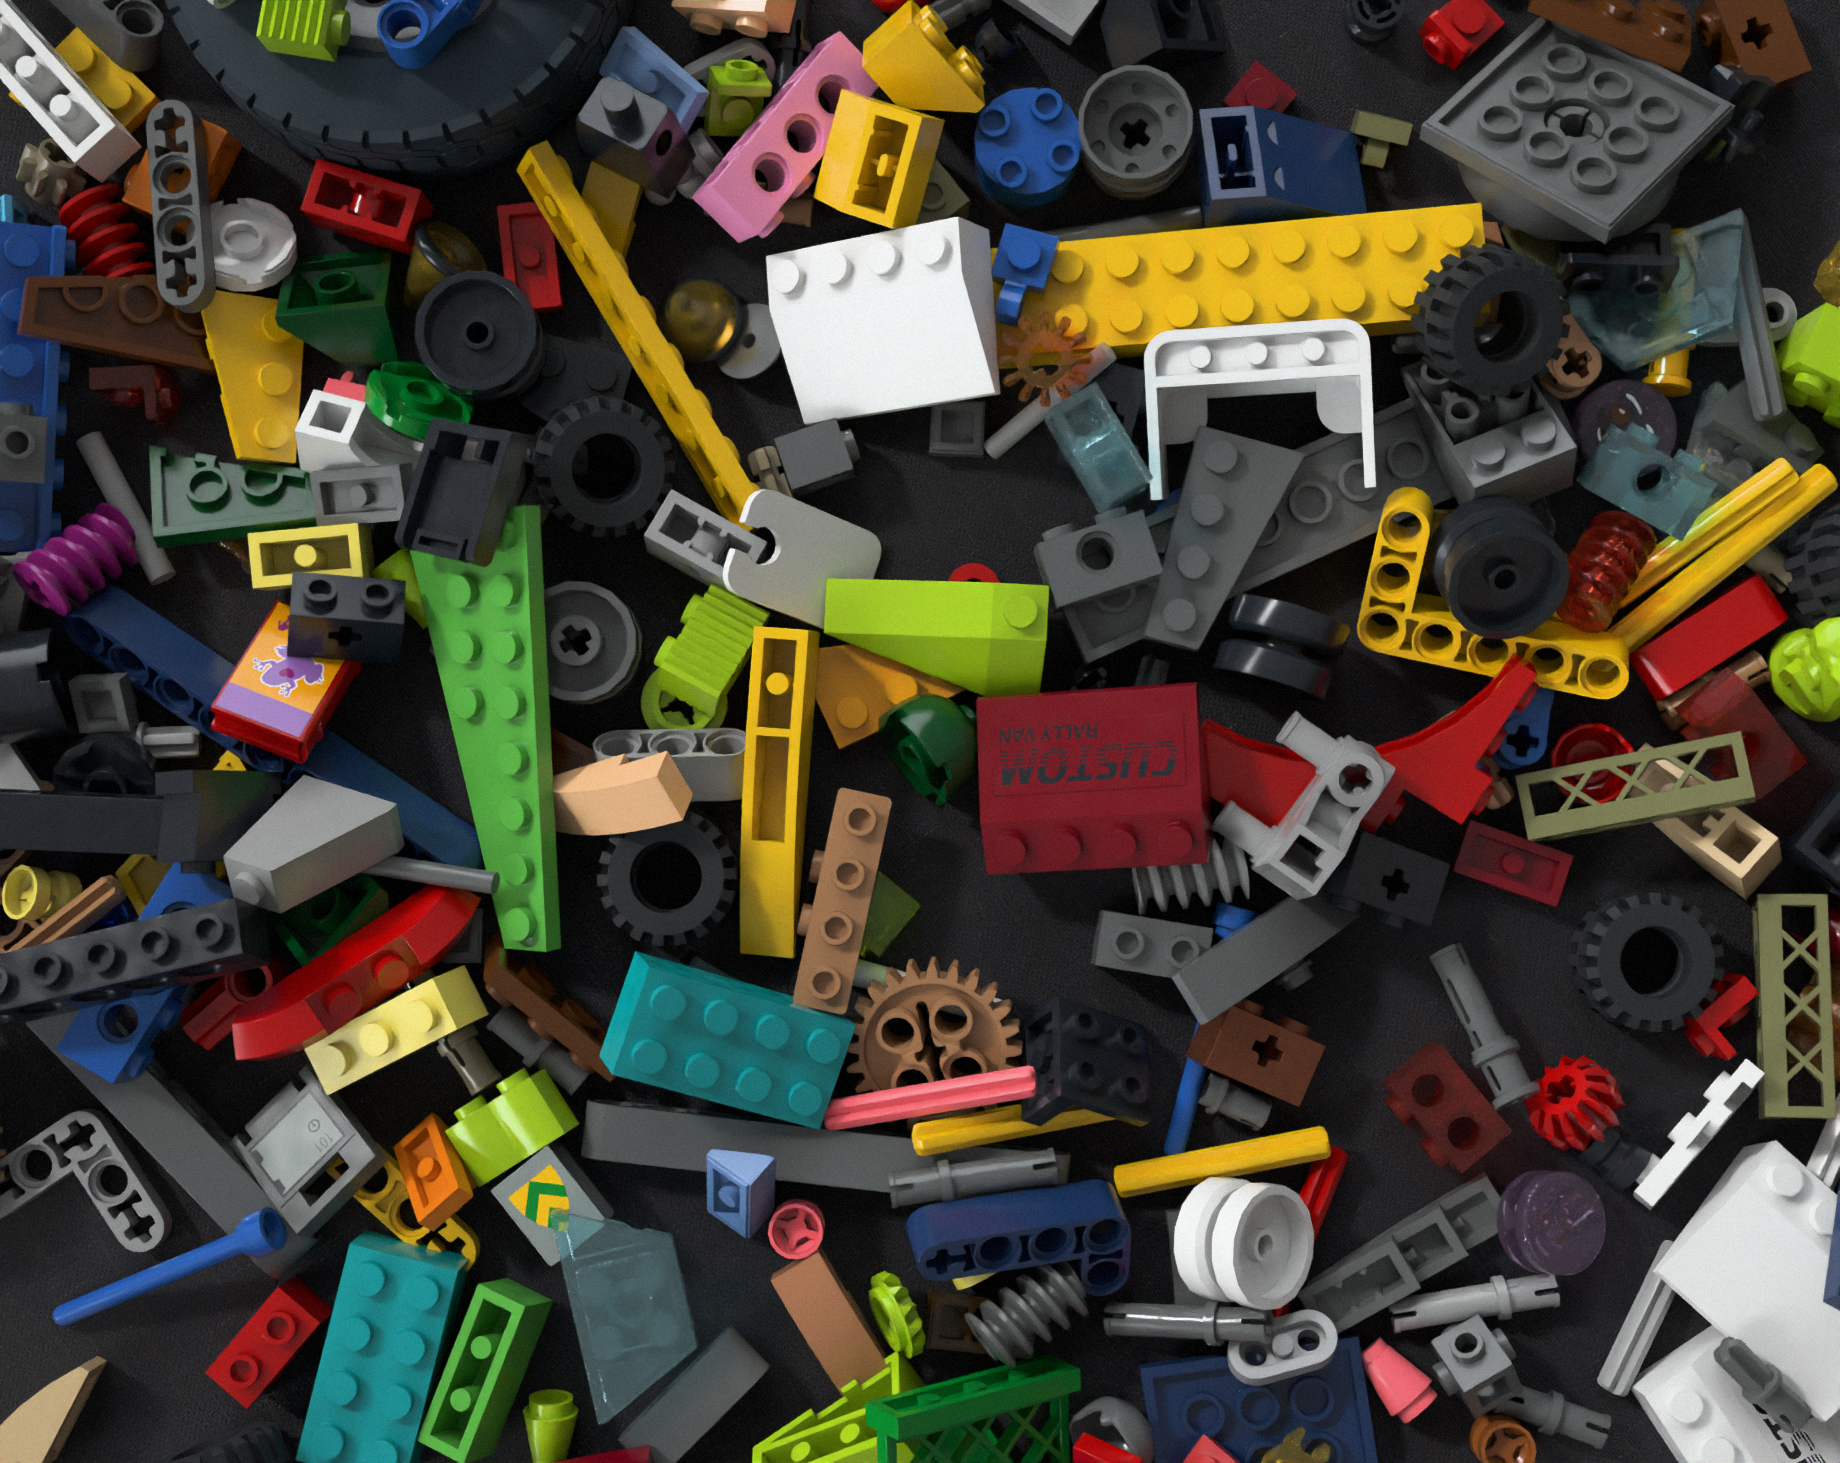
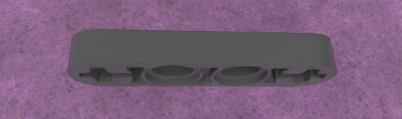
M165 100L151 109L146 123L157 285L160 295L166 302L185 313H197L211 304L216 292L205 132L202 120L186 104L178 100ZM179 118L185 123V126L176 129L175 141L166 133V130L174 128L175 119ZM177 146L186 153L177 152ZM188 167L191 172V181L188 187L182 192L170 193L167 187L170 174L175 169ZM185 219L193 220L195 234L192 240L185 245L174 246L171 240L174 226ZM175 259L185 260V267ZM186 272L197 280L196 285L188 287V296H184L177 291L178 286L186 284Z

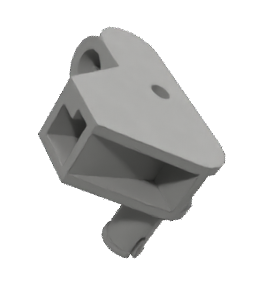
M1295 711L1279 732L1276 741L1280 744L1283 743L1316 766V775L1278 826L1273 825L1269 828L1237 806L1236 802L1230 800L1215 819L1211 829L1219 832L1251 855V869L1296 900L1315 896L1345 857L1360 821L1389 783L1395 772V767L1382 759L1380 753L1372 745L1363 741H1356L1349 735L1345 738L1340 736L1335 740L1303 718L1299 712ZM1358 764L1366 766L1367 780L1354 784L1345 781L1346 773L1343 769L1346 766L1355 767ZM1300 834L1316 845L1315 855L1295 842Z

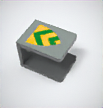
M559 1138L544 1147L491 1190L492 1194L539 1254L551 1266L559 1262L604 1226L606 1221L615 1213L613 1206Z

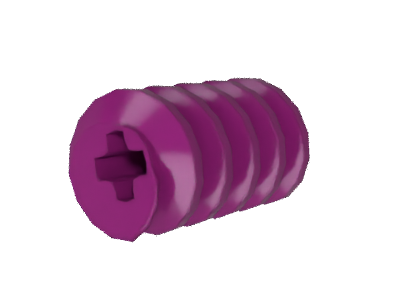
M101 503L94 509V513H87L81 517L77 525H70L64 529L60 537H53L44 544L43 550L36 549L27 556L26 562H17L13 566V575L19 586L33 601L45 608H51L59 615L66 616L72 611L67 596L73 601L82 604L89 599L85 585L99 592L105 587V579L102 573L108 578L115 580L122 575V568L119 562L128 567H133L139 562L138 554L134 548L136 540L134 529L118 508L108 503Z

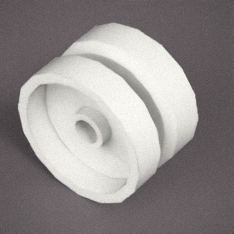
M1209 1177L1194 1187L1182 1204L1175 1226V1260L1179 1275L1189 1290L1203 1298L1221 1302H1236L1242 1306L1260 1310L1280 1309L1295 1298L1307 1279L1313 1259L1314 1230L1309 1210L1299 1194L1286 1186L1264 1182L1251 1183L1244 1179L1231 1177Z

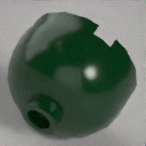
M930 693L919 694L901 701L879 717L878 729L881 737L890 732L892 740L896 745L887 751L892 762L904 779L923 798L934 793L938 796L935 804L941 806L974 780L979 770L977 716L969 707L965 705L959 707L950 699Z

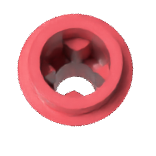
M1381 1337L1361 1353L1364 1372L1391 1417L1397 1414L1406 1424L1419 1415L1437 1397L1438 1394L1430 1386L1432 1379L1390 1345H1387Z

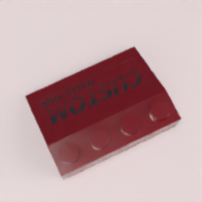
M1197 682L977 698L980 825L987 875L1208 864L1214 835L1211 829L1212 816Z

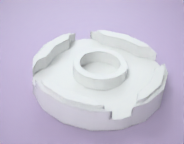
M237 198L238 204H228L225 206L223 205V200L210 204L216 287L233 292L257 291L277 284L290 274L297 260L296 234L293 231V224L286 214L272 204L252 198ZM193 220L186 230L187 243L192 240L195 234Z

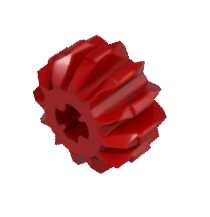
M1563 1055L1556 1068L1544 1065L1545 1076L1541 1080L1531 1081L1538 1082L1541 1091L1523 1101L1530 1114L1528 1120L1532 1123L1533 1129L1542 1138L1545 1137L1554 1147L1560 1148L1563 1151L1573 1146L1585 1152L1590 1139L1593 1138L1605 1143L1603 1131L1609 1126L1620 1125L1615 1112L1625 1106L1622 1096L1618 1092L1619 1086L1616 1084L1617 1080L1606 1068L1603 1069L1594 1060L1587 1058L1585 1055L1576 1061Z

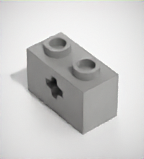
M672 489L644 534L648 553L709 587L712 583H715L728 590L724 584L722 574L730 548L749 554L757 564L765 563L767 560V542Z

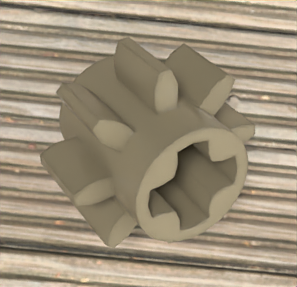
M53 138L43 140L39 148L29 143L25 145L19 162L20 167L16 180L26 182V192L33 200L47 206H60L64 203L67 196L73 198L83 192L88 172L75 164Z

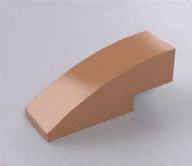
M821 1246L810 1256L795 1260L773 1273L770 1280L808 1345L843 1397L844 1395L840 1388L854 1379L861 1385L888 1367L884 1360L887 1357L850 1291H846Z

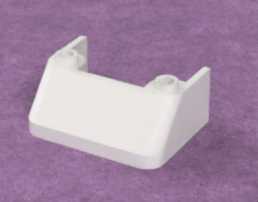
M1328 319L1170 330L1156 335L1147 345L1144 354L1151 500L1168 499L1166 445L1191 442L1194 440L1199 425L1206 427L1208 422V398L1316 392L1317 412L1321 422L1328 429L1342 434L1362 433L1365 488L1376 487L1370 340L1365 329L1357 322L1349 319Z

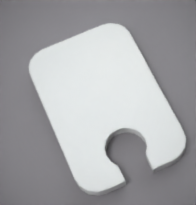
M760 489L748 497L739 522L753 528L765 526L771 530L775 537V551L766 563L757 564L749 554L730 548L722 574L725 586L733 594L824 630L826 579H874L881 557V545L877 536L866 529L780 492Z

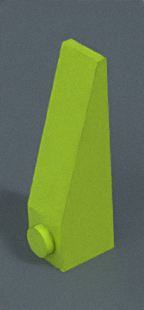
M827 578L824 634L882 657H887L935 678L937 677L963 687L983 697L1040 693L1047 640L1049 586L993 582Z

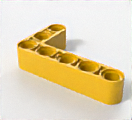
M1402 487L1387 497L1379 523L1357 624V635L1364 646L1378 653L1495 677L1510 657L1516 653L1534 664L1538 675L1533 681L1539 684V687L1595 699H1610L1618 696L1625 690L1629 681V650L1626 643L1617 635L1547 620L1532 632L1511 639H1503L1506 642V645L1503 647L1490 649L1480 642L1483 637L1467 631L1451 613L1444 598L1417 593L1433 519V504L1430 497L1424 491L1415 487ZM1400 512H1410L1419 518L1420 523L1413 527H1404L1399 525L1393 519V516ZM1388 563H1398L1403 565L1409 573L1402 577H1393L1384 572L1382 566ZM1377 613H1386L1394 617L1397 623L1391 626H1382L1377 624L1371 616ZM1434 624L1447 627L1451 634L1445 637H1435L1430 635L1425 628ZM1542 648H1553L1562 655L1553 660H1544L1539 658L1535 652ZM1605 659L1614 662L1617 666L1613 670L1600 672L1593 669L1590 664L1594 661Z

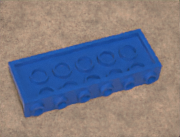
M0 221V402L34 405L33 416L47 417L44 484L0 481V552L18 553L33 552L36 549L43 550L44 544L53 537L61 536V513L52 512L53 490L62 491L64 481L63 458H55L56 436L64 437L66 432L67 406L57 402L58 383L68 381L70 352L67 349H60V344L17 335L24 281L28 277L64 276V272L73 273L75 240L66 239V226L61 225L48 227Z

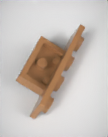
M840 788L838 790L825 852L815 850L808 882L817 883L813 905L803 904L798 924L797 935L804 936L806 939L793 994V1003L837 1014H844L847 1011L892 801L888 797L847 788Z

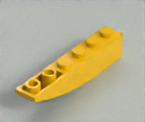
M754 626L742 792L740 954L795 958L820 640V632Z

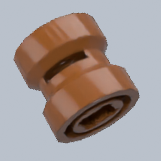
M1493 1411L1486 1412L1478 1417L1471 1426L1469 1434L1470 1448L1482 1463L1535 1462L1537 1453L1535 1441L1529 1431L1521 1426L1513 1417Z

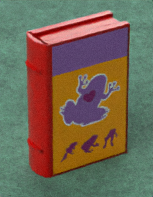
M277 600L213 702L211 712L215 713V718L211 723V729L303 764L317 741L323 738L326 725L354 677L360 674L363 661L287 656L290 604Z

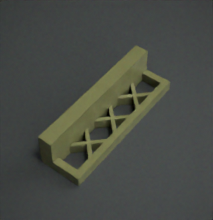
M1741 731L1515 776L1527 837L1530 842L1534 841L1536 843L1756 803ZM1732 746L1739 777L1714 782L1695 769L1707 751ZM1697 753L1689 765L1676 758ZM1665 759L1684 772L1672 790L1657 793L1638 780L1651 762ZM1639 765L1632 776L1619 769ZM1609 770L1625 780L1627 784L1615 801L1600 804L1582 791L1595 773ZM1583 776L1576 787L1563 780ZM1690 776L1704 783L1682 788ZM1554 781L1571 792L1559 812L1536 816L1530 786ZM1633 787L1647 794L1626 799ZM1577 798L1591 805L1570 809Z
M1757 894L1752 900L1754 987L1759 992L1755 996L1757 1067L1765 1073L1758 1084L1759 1119H1835L1836 1100L1828 895ZM1781 907H1814L1815 931L1801 944L1797 943L1782 929ZM1814 940L1816 959L1805 950ZM1783 941L1793 950L1784 961ZM1798 955L1817 974V986L1803 1000L1784 984V969ZM1816 996L1818 1000V1015L1807 1006ZM1785 997L1796 1006L1786 1016ZM1800 1011L1819 1027V1042L1805 1056L1786 1040V1025ZM1787 1052L1797 1061L1788 1072ZM1818 1052L1820 1053V1071L1809 1062ZM1802 1067L1821 1083L1822 1107L1788 1106V1081Z

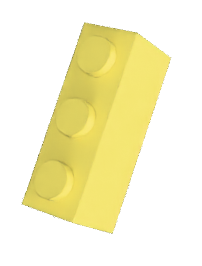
M465 965L434 977L351 1020L326 1038L304 1050L326 1095H329L488 1015V1012Z

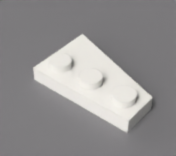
M1748 1059L1744 1060L1732 1076L1723 1071L1703 1094L1710 1102L1697 1118L1688 1112L1667 1136L1675 1144L1665 1156L1660 1159L1654 1153L1652 1154L1646 1168L1635 1180L1639 1187L1634 1191L1633 1197L1651 1211L1753 1092L1765 1073Z

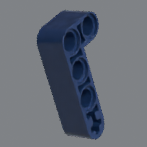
M1092 1179L930 1204L914 1211L907 1219L905 1226L919 1273L924 1278L932 1281L951 1280L1072 1260L1084 1290L1094 1296H1105L1122 1288L1129 1276L1130 1224L1114 1187L1104 1180Z

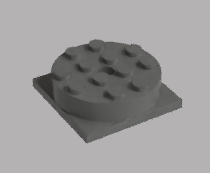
M1540 16L1422 124L1419 139L1456 159L1461 178L1473 198L1482 204L1483 210L1489 212L1502 222L1526 232L1530 237L1537 240L1553 239L1570 242L1599 240L1606 244L1611 238L1627 235L1642 227L1664 209L1673 195L1681 169L1731 120L1735 105L1658 64Z

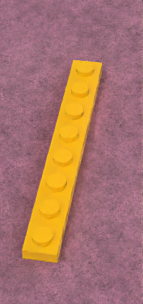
M547 140L528 148L516 171L722 517L753 534L759 528L750 527L739 522L748 497L753 492L760 490V488L755 483L749 481L739 464L740 457L736 446L728 437L722 435L714 422L708 399L700 390L694 388L686 375L684 361L680 352L672 343H667L656 324V314L651 303L644 296L638 294L629 279L628 267L623 256L616 249L610 247L601 232L599 217L592 205L582 200L573 184L572 173L565 159L555 154Z

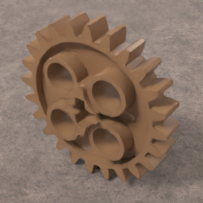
M931 957L927 971L921 972L914 959H910L906 967V976L904 977L892 966L889 967L885 975L887 987L873 979L867 989L873 1000L859 996L854 1009L861 1016L849 1017V1020L856 1025L854 1030L856 1035L852 1036L847 1052L858 1055L849 1060L846 1069L848 1073H863L857 1081L856 1092H866L871 1089L876 1092L912 1086L906 1083L901 1076V1073L908 1069L921 1071L926 1075L927 1083L938 1081L934 1050L929 1045L924 1046L927 1026L920 1009L917 1007V1003L920 1001L925 1002L930 1015L931 1035L935 1046H943L939 1064L945 1080L1020 1067V1063L1011 1057L1022 1054L1023 1041L1009 1038L1019 1032L1020 1020L1003 1019L1011 1011V1000L1006 999L994 1002L993 999L997 993L998 984L992 982L980 988L977 985L980 974L978 968L970 972L966 978L959 976V960H954L948 971L943 972L940 971L937 958ZM946 1005H955L965 1012L967 1018L959 1023H950L940 1016L938 1010ZM892 1018H902L912 1025L914 1031L908 1035L899 1036L888 1029L886 1022ZM968 1056L975 1059L980 1064L981 1069L973 1074H966L960 1072L954 1066L953 1061L957 1058ZM998 1103L982 1107L986 1110L998 1108ZM978 1106L908 1118L907 1128L908 1131L912 1132L913 1126L919 1120L932 1121L979 1112L980 1108Z

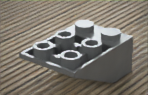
M1500 329L1475 338L1476 346L1479 347L1490 341ZM1423 360L1400 368V375L1445 482L1459 506L1462 503L1483 496H1509L1524 504H1529L1573 485L1577 446L1532 378H1530V388L1522 392L1511 388L1509 396L1496 397L1490 393L1487 396L1476 394L1438 375L1437 371L1429 368Z

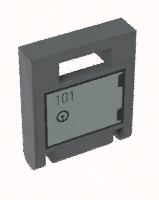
M306 1064L299 1071V1075L307 1085L303 1087L299 1081L291 1079L245 1125V1129L252 1140L243 1134L237 1133L229 1143L297 1235L311 1238L389 1159L339 1094L334 1092L326 1095L313 1066ZM340 1156L350 1167L320 1198L317 1195L305 1193Z

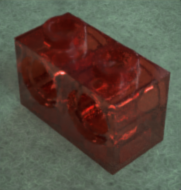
M1430 1041L1381 1082L1390 1093V1096L1384 1100L1385 1104L1403 1125L1407 1126L1411 1121L1414 1122L1426 1137L1419 1143L1420 1146L1440 1169L1448 1164L1460 1173L1465 1172L1512 1132V1129L1440 1044ZM1430 1074L1436 1082V1092L1429 1101L1417 1103L1412 1095V1086L1418 1077ZM1466 1117L1471 1125L1470 1137L1463 1144L1454 1146L1448 1139V1128L1455 1119Z

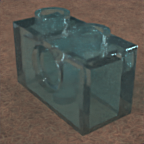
M1631 422L1626 431L1611 423L1576 481L1587 490L1682 541L1718 485L1717 482L1704 475L1709 464L1680 448L1674 457L1655 448L1661 438ZM1649 464H1659L1662 470L1660 482L1652 489L1639 490L1637 476L1640 470Z

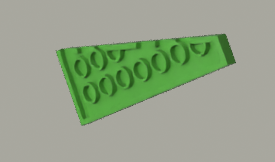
M540 505L509 506L492 562L486 567L410 550L485 868L487 871L498 872L500 875L499 888L495 894H492L504 948L549 952L561 949Z

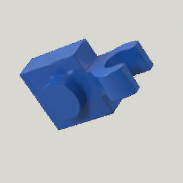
M1008 223L1005 224L992 267L993 282L1004 285L1000 291L995 308V314H998L996 322L1018 328L1028 291L1041 295L1045 294L1060 244L1058 236Z

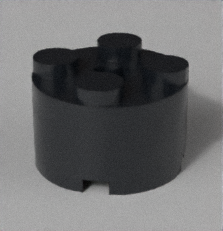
M57 627L0 634V744H13L79 732L68 682L80 674V669L71 641L63 630L56 631Z

